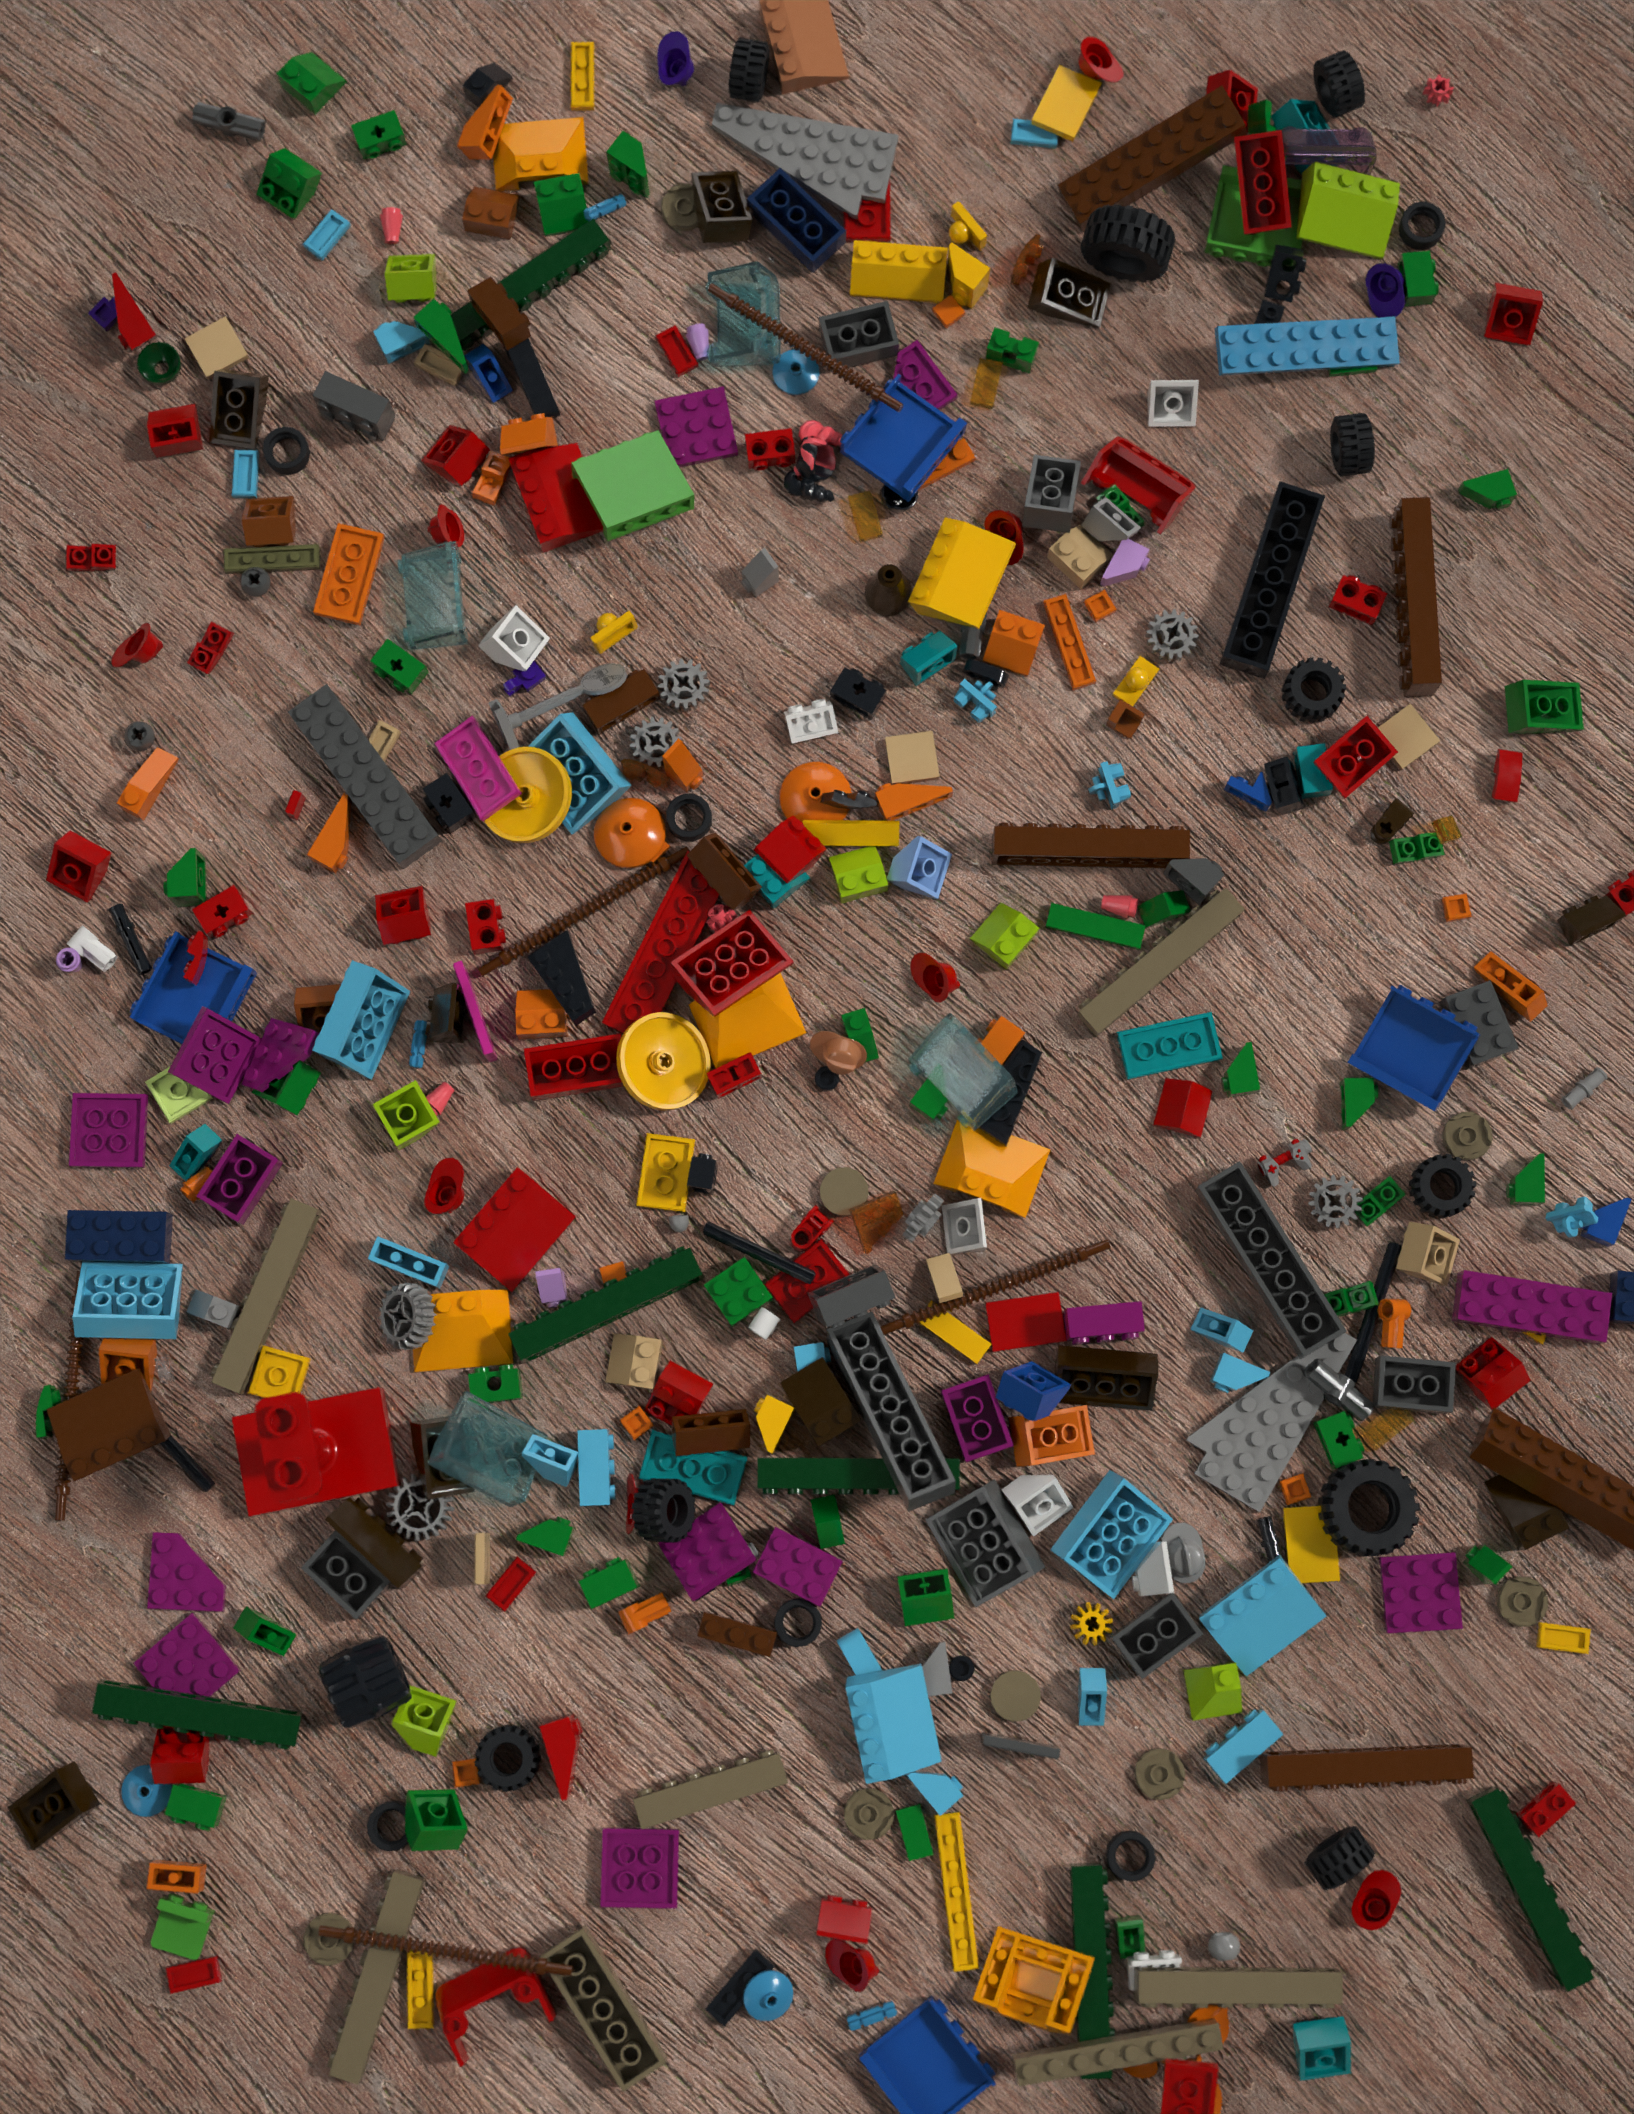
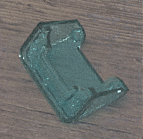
M755 261L707 273L706 291L709 285L713 283L729 294H736L740 300L743 299L745 303H749L750 307L754 306L755 311L760 310L761 314L765 313L766 318L770 316L772 321L776 320L777 324L780 323L779 283L774 273L761 263ZM707 291L708 295L717 301L718 342L711 343L707 350L709 362L714 366L778 364L781 359V340L778 339V336L774 337L773 332L768 333L767 329H762V325L757 326L756 322L752 323L751 318H745L746 315L741 316L740 312L736 313L735 308H728L724 301Z
M444 542L402 554V558L398 559L397 563L399 574H403L407 621V628H403L404 642H409L411 650L468 644L467 631L465 632L460 565H462L457 542Z
M951 1013L938 1023L908 1058V1068L915 1076L921 1075L926 1077L956 1108L959 1114L956 1117L957 1120L965 1128L969 1126L973 1131L979 1128L1018 1093L1015 1080L1009 1072Z

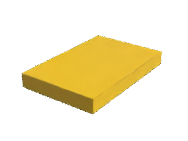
M1059 65L1032 118L1031 124L1074 142L1102 83Z
M646 1133L636 1206L685 1213L688 1197L687 1182L691 1158L694 1154L695 1139Z
M1321 1506L1282 1508L1287 1565L1301 1583L1340 1581L1337 1546L1331 1541V1535L1325 1534L1322 1528L1325 1524L1323 1520H1319L1318 1513H1322Z

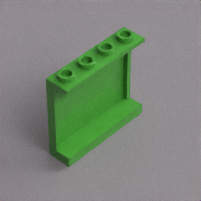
M1223 165L1204 253H1209L1217 258L1223 256L1233 258L1237 262H1254L1259 266L1266 267L1271 265L1276 244L1301 249L1303 240L1296 238L1302 180L1287 178L1292 228L1244 235L1238 171L1236 167ZM1288 258L1283 261V264L1285 266H1292L1295 264V261Z
M659 430L645 433L641 437L624 441L617 446L602 449L598 453L581 457L571 462L573 479L578 478L603 525V534L607 542L694 509V493Z

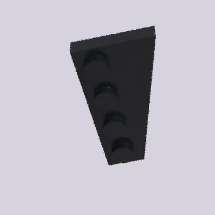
M568 930L527 956L575 1026L596 1013Z
M1022 1039L969 1112L966 1120L1007 1147L1042 1057V1052Z

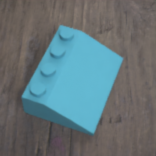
M573 712L559 714L528 746L542 749L556 757L569 774L572 786V799L569 811L562 823L571 834L576 833L598 816L632 786Z
M352 960L345 972L343 982L335 994V1000L325 1017L324 1025L315 1040L312 1051L372 1080L411 991L376 968Z
M82 1261L72 1317L75 1337L176 1339L179 1324L183 1264Z
M1109 1470L1050 1550L1109 1597L1115 1599L1172 1522L1173 1518L1125 1478Z
M1278 1555L1201 1613L1199 1619L1247 1677L1327 1617V1615L1284 1559Z
M922 1663L847 1677L845 1687L866 1784L891 1780L942 1762Z

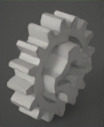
M1173 609L1171 614L1163 610L1162 617L1156 614L1154 616L1155 622H1149L1148 627L1151 630H1147L1146 636L1150 637L1146 644L1147 646H1154L1151 653L1159 652L1160 660L1165 655L1168 656V662H1171L1175 656L1178 661H1181L1182 654L1188 657L1190 655L1189 649L1194 650L1196 647V643L1193 641L1198 639L1199 635L1194 633L1198 627L1197 625H1190L1193 618L1185 619L1184 611L1180 615H1176V609ZM1182 626L1185 628L1187 634L1183 632ZM1176 629V635L1168 642L1169 635ZM1157 637L1161 638L1162 645L1159 643Z
M680 658L678 665L671 661L670 669L667 667L663 668L665 675H659L658 677L659 681L662 682L658 684V690L663 691L660 694L661 699L668 698L666 701L668 707L674 703L676 711L679 710L680 706H684V710L687 712L688 706L692 705L694 709H697V701L705 702L702 695H709V689L706 687L710 685L709 679H704L708 676L707 671L700 672V663L694 667L692 659L687 664H684L683 659ZM697 677L700 681L699 690L694 685ZM669 680L674 685L671 692L668 690ZM686 682H688V687L682 686L680 688L679 683L685 684Z
M651 717L648 724L645 720H642V728L634 727L637 735L632 734L630 736L631 740L635 742L630 744V749L636 750L633 753L634 759L640 757L639 764L641 766L647 762L649 769H652L653 765H657V768L661 770L663 758L653 757L663 756L670 748L666 743L669 735L672 739V745L678 738L682 741V738L677 736L679 734L678 728L672 729L673 723L671 721L664 724L663 717L659 719V722H655L654 717ZM641 739L646 743L644 751L640 748ZM660 740V746L656 744L652 747L651 741L657 742Z
M1332 1175L1331 1181H1327L1323 1177V1185L1320 1186L1315 1183L1314 1186L1317 1192H1310L1309 1194L1314 1198V1201H1310L1308 1204L1315 1207L1311 1214L1313 1216L1319 1214L1320 1216L1317 1221L1321 1223L1326 1220V1227L1328 1228L1331 1227L1332 1223H1335L1336 1228L1340 1229L1342 1222L1350 1226L1348 1219L1357 1220L1358 1218L1354 1214L1355 1211H1362V1208L1357 1206V1204L1363 1202V1198L1356 1196L1361 1190L1359 1188L1352 1189L1354 1185L1352 1180L1345 1183V1176H1341L1340 1180H1337L1336 1176ZM1331 1186H1342L1337 1191H1329L1327 1189ZM1349 1194L1352 1196L1351 1208L1347 1205L1346 1199ZM1327 1195H1330L1331 1197H1334L1336 1199L1340 1196L1341 1198L1339 1199V1201L1342 1203L1341 1205L1344 1207V1209H1342L1340 1206L1338 1207L1337 1205L1331 1207L1332 1202L1330 1201V1198ZM1320 1196L1325 1198L1323 1210H1321L1319 1204ZM1342 1212L1344 1216L1339 1218L1330 1217L1334 1213Z
M934 1194L928 1202L922 1199L907 1217L905 1222L909 1226L902 1236L911 1243L919 1234L925 1237L942 1215L937 1210L941 1207L944 1200L937 1194Z

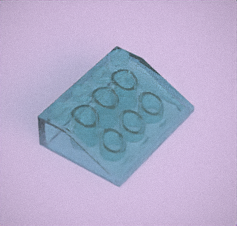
M464 1391L434 1444L428 1464L511 1508L526 1502L536 1472L522 1457V1452L532 1434L544 1439L547 1438V1434L468 1391Z

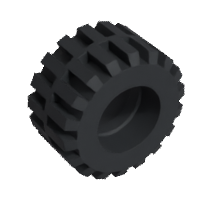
M745 38L737 40L733 50L729 74V94L731 98L757 103L762 99L769 65V46L767 42Z
M1342 50L1315 62L1313 68L1314 84L1319 100L1328 114L1336 118L1363 106L1365 102L1363 78L1357 63L1348 52Z
M1365 413L1334 417L1330 430V445L1333 464L1338 475L1349 476L1370 473L1374 464L1375 444L1369 418Z
M1311 657L1306 662L1302 660L1298 662L1297 666H1293L1282 686V692H1284L1282 701H1286V710H1292L1290 715L1294 718L1296 715L1300 716L1299 721L1302 722L1309 719V723H1315L1316 720L1322 722L1326 717L1330 718L1337 711L1344 699L1346 684H1343L1345 680L1344 675L1339 676L1338 674L1340 669L1337 666L1335 668L1331 666L1333 662L1328 660L1327 663H1324L1323 658L1319 657L1314 661L1313 657ZM1307 680H1315L1321 683L1326 690V698L1320 701L1308 699L1301 690V683Z
M1438 1154L1420 1163L1417 1169L1413 1171L1411 1175L1413 1178L1409 1181V1186H1412V1190L1409 1193L1410 1197L1414 1196L1415 1200L1413 1203L1415 1206L1419 1205L1421 1207L1420 1211L1422 1213L1427 1212L1429 1213L1428 1216L1433 1218L1435 1216L1445 1218L1460 1213L1472 1202L1471 1198L1476 1193L1473 1191L1476 1187V1181L1472 1180V1177L1475 1175L1473 1171L1469 1172L1467 1169L1469 1165L1467 1163L1463 1164L1460 1162L1461 1158H1452L1451 1154H1445L1444 1156ZM1437 1172L1444 1173L1453 1180L1455 1192L1451 1199L1442 1200L1432 1193L1430 1179L1433 1174Z
M651 1478L639 1486L638 1493H635L634 1496L635 1501L632 1503V1520L635 1521L634 1527L638 1530L640 1537H644L646 1541L669 1543L680 1542L681 1539L687 1537V1532H690L692 1529V1523L695 1520L694 1512H696V1507H694L695 1499L691 1495L692 1490L690 1487H687V1483L680 1479Z
M503 1725L490 1731L481 1739L478 1744L479 1747L475 1752V1767L477 1766V1773L479 1777L481 1776L484 1779L483 1782L486 1785L489 1784L492 1786V1789H499L502 1792L515 1791L524 1787L534 1778L540 1767L541 1755L539 1754V1744L537 1745L535 1741L536 1738L533 1735L531 1736L528 1730L519 1728L516 1725ZM503 1743L516 1745L522 1753V1765L513 1773L500 1771L494 1763V1752Z
M1351 1826L1336 1832L1319 1844L1308 1855L1305 1865L1323 1890H1331L1348 1882L1364 1870L1372 1861L1375 1852L1357 1826Z

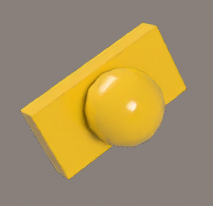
M957 201L951 207V217L955 222L949 228V237L956 244L966 243L970 239L980 251L986 246L987 234L965 207Z
M627 611L619 618L612 613H604L597 619V629L599 632L590 638L597 652L601 654L636 630L638 625L630 611Z
M1139 656L1112 696L1134 706L1159 672V668Z

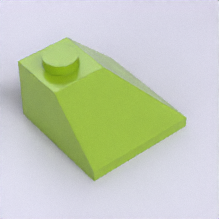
M1236 1662L1183 1670L1192 1721L1242 1713L1241 1685Z
M409 1685L412 1698L399 1706L392 1721V1726L413 1750L437 1757L445 1738L456 1700Z

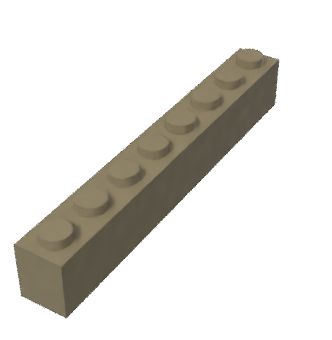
M1227 888L1221 892L1218 889L1207 897L1209 902L1203 907L1200 905L1196 906L1188 914L1190 918L1184 923L1181 920L1170 929L1172 933L1165 938L1162 935L1152 944L1154 948L1148 954L1143 951L1133 960L1136 964L1130 969L1124 967L1115 975L1117 980L1111 985L1106 982L1097 990L1099 993L1097 997L1093 1000L1089 997L1078 1006L1081 1010L1077 1016L1095 1037L1100 1035L1242 915L1245 910L1244 907Z
M292 1198L289 1203L286 1202L280 1214L283 1218L280 1225H276L272 1231L271 1239L273 1241L270 1248H266L262 1254L261 1262L263 1264L260 1271H256L252 1277L251 1285L253 1287L251 1292L246 1294L242 1300L241 1307L243 1310L241 1315L236 1317L232 1323L231 1330L233 1333L231 1338L226 1340L222 1346V1359L220 1363H216L211 1372V1377H213L212 1383L238 1394H244L256 1367L262 1346H265L322 1211Z
M396 1869L392 1875L388 1874L384 1889L387 1890L385 1900L380 1899L376 1914L379 1915L377 1925L372 1924L369 1933L372 1934L373 1931H376L377 1935L383 1932L384 1936L390 1933L391 1937L397 1934L398 1938L404 1935L405 1939H407L426 1878ZM374 1945V1947L370 1946L369 1950H364L360 1960V1965L363 1966L361 1975H356L352 1985V1990L355 1991L352 2001L348 2000L343 2016H347L345 2026L339 2027L335 2041L339 2042L336 2052L332 2051L327 2067L331 2068L329 2076L357 2085L362 2081L402 1955L399 1948L393 1951L392 1947L386 1950L384 1946L378 1948L377 1945Z
M1134 1967V1999L1141 2003L1142 2007L1155 2008L1157 2003H1167V2007L1181 2008L1182 2004H1192V2007L1207 2008L1208 2004H1218L1220 2008H1233V2004H1243L1245 2008H1258L1259 2004H1268L1270 2008H1284V2004H1294L1295 2008H1309V2004H1319L1320 2008L1331 2009L1335 2008V2004H1343V1972L1337 1968Z
M1214 2018L1015 2053L1011 2054L1015 2081L1018 2086H1025L1164 2061L1165 2058L1175 2059L1224 2049L1219 2023Z

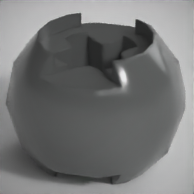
M250 567L245 570L240 580L242 590L252 597L262 596L267 593L271 583L269 574L259 567ZM255 579L259 580L260 583L258 585L255 583L252 584L251 581Z
M136 721L129 724L126 728L124 739L130 749L145 751L153 745L155 733L148 723ZM140 732L142 734V740L137 739V733Z

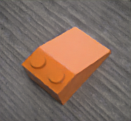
M1087 1405L1056 1409L1049 1416L1037 1421L1028 1420L1023 1415L1008 1417L1016 1467L1032 1466L1095 1454Z

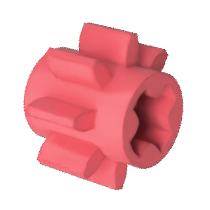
M1438 75L1434 80L1428 79L1427 86L1423 90V94L1427 95L1428 98L1427 103L1436 104V107L1442 102L1448 103L1449 95L1454 90L1453 87H1449V78L1445 79Z
M717 904L709 910L708 916L710 919L706 923L711 930L717 932L737 918L738 915L727 905Z

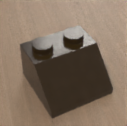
M1596 895L1585 900V905L1578 909L1574 905L1563 910V916L1557 921L1571 946L1613 927L1626 917L1625 913L1608 896L1598 898Z

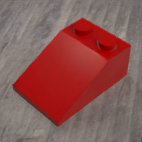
M114 272L112 274L120 333L117 337L124 349L130 348L133 353L154 340L156 334L118 274Z
M1365 716L1337 739L1313 763L1345 799L1394 757L1398 751L1371 719Z
M573 1714L539 1726L561 1801H565L571 1796L580 1743L579 1735L583 1733L579 1718L574 1719Z

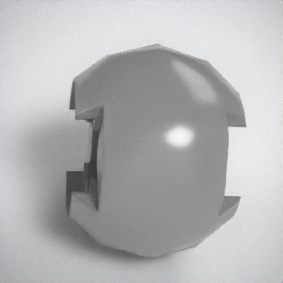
M1231 1932L1215 1933L1208 1941V1950L1210 1955L1216 1958L1217 1961L1233 1960L1240 1953V1942L1237 1936Z

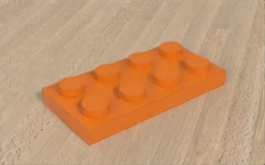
M340 523L337 524L314 606V615L361 626L385 539L383 533Z

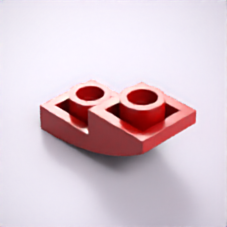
M116 545L66 546V571H105L116 569Z
M211 621L201 643L197 642L187 664L206 674H210L225 652L234 632Z
M1498 749L1493 773H1496L1491 798L1517 802L1522 775V752Z
M199 930L196 935L193 934L187 943V952L194 959L186 964L183 977L196 986L202 976L208 953V937Z

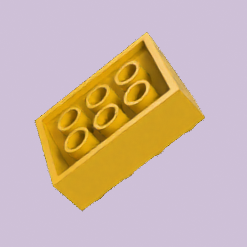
M945 517L908 603L919 615L980 629L1016 543L967 522Z

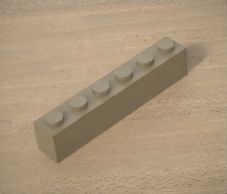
M773 1749L758 1753L760 1758L751 1761L749 1757L734 1761L735 1766L725 1768L724 1764L710 1768L711 1773L701 1776V1773L697 1772L686 1776L687 1781L678 1784L676 1780L661 1784L662 1789L652 1791V1787L637 1791L638 1796L633 1798L641 1829L787 1784L788 1779L780 1752L774 1753Z

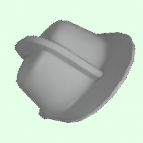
M1175 1523L1169 1526L1163 1534L1162 1541L1167 1542L1172 1578L1180 1583L1194 1582L1202 1576L1205 1570V1555L1200 1535L1193 1526L1187 1523Z

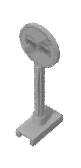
M615 663L595 667L582 677L579 686L511 715H507L497 699L488 704L502 738L511 750L519 747L513 729L521 726L523 722L569 702L584 693L601 695L611 692L626 681L627 672L624 666Z

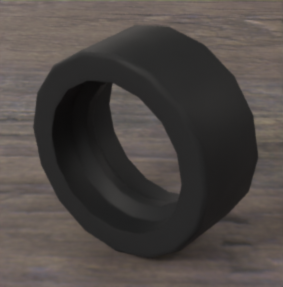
M1425 201L1416 202L1410 205L1401 217L1398 228L1400 238L1412 249H1430L1438 243L1444 233L1446 225L1445 216L1441 209L1433 203ZM1414 215H1425L1432 219L1436 225L1433 235L1420 237L1412 233L1408 226L1411 217Z
M285 426L276 428L264 440V457L272 470L283 475L296 474L307 465L310 457L309 445L303 434L295 428ZM287 438L297 441L300 446V454L295 460L289 463H280L274 458L273 448L276 443Z
M685 793L677 796L670 802L666 810V821L670 832L676 838L683 841H696L708 833L712 825V812L709 804L702 797L696 794ZM693 804L702 810L703 822L699 828L693 831H685L677 826L675 814L681 806Z
M800 1598L791 1599L782 1604L776 1612L774 1620L775 1631L780 1640L787 1645L794 1647L807 1646L815 1641L820 1634L822 1626L821 1614L810 1601ZM798 1607L807 1610L813 1619L812 1630L801 1638L790 1636L785 1631L783 1625L786 1613Z
M397 1800L387 1801L377 1806L370 1814L367 1822V1833L371 1842L379 1849L397 1851L409 1844L406 1833L397 1841H388L380 1836L377 1829L380 1816L387 1811H398L405 1817L406 1803Z
M1132 1830L1122 1831L1113 1836L1108 1843L1106 1850L1107 1864L1111 1871L1120 1879L1129 1882L1140 1881L1148 1876L1154 1868L1156 1859L1154 1847L1149 1839L1141 1833ZM1125 1841H1136L1145 1850V1862L1136 1871L1123 1870L1116 1861L1117 1848Z

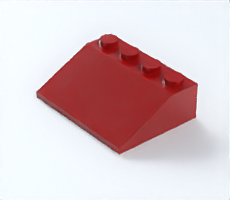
M577 443L530 450L508 458L543 553L603 532V525L578 478L573 479L571 462L582 457Z
M748 910L671 962L672 976L684 991L711 1015L716 1017L794 964V961L756 916Z
M517 1167L453 1243L513 1292L573 1222L576 1216Z

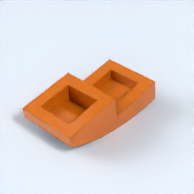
M490 451L481 468L482 474L472 492V498L493 506L495 505L511 467L508 459L510 457Z

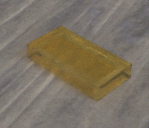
M979 359L970 405L993 409L1003 362Z
M871 490L849 495L848 502L859 542L883 537Z
M1386 1409L1359 1430V1432L1373 1450L1376 1451L1411 1424L1414 1419L1406 1410Z

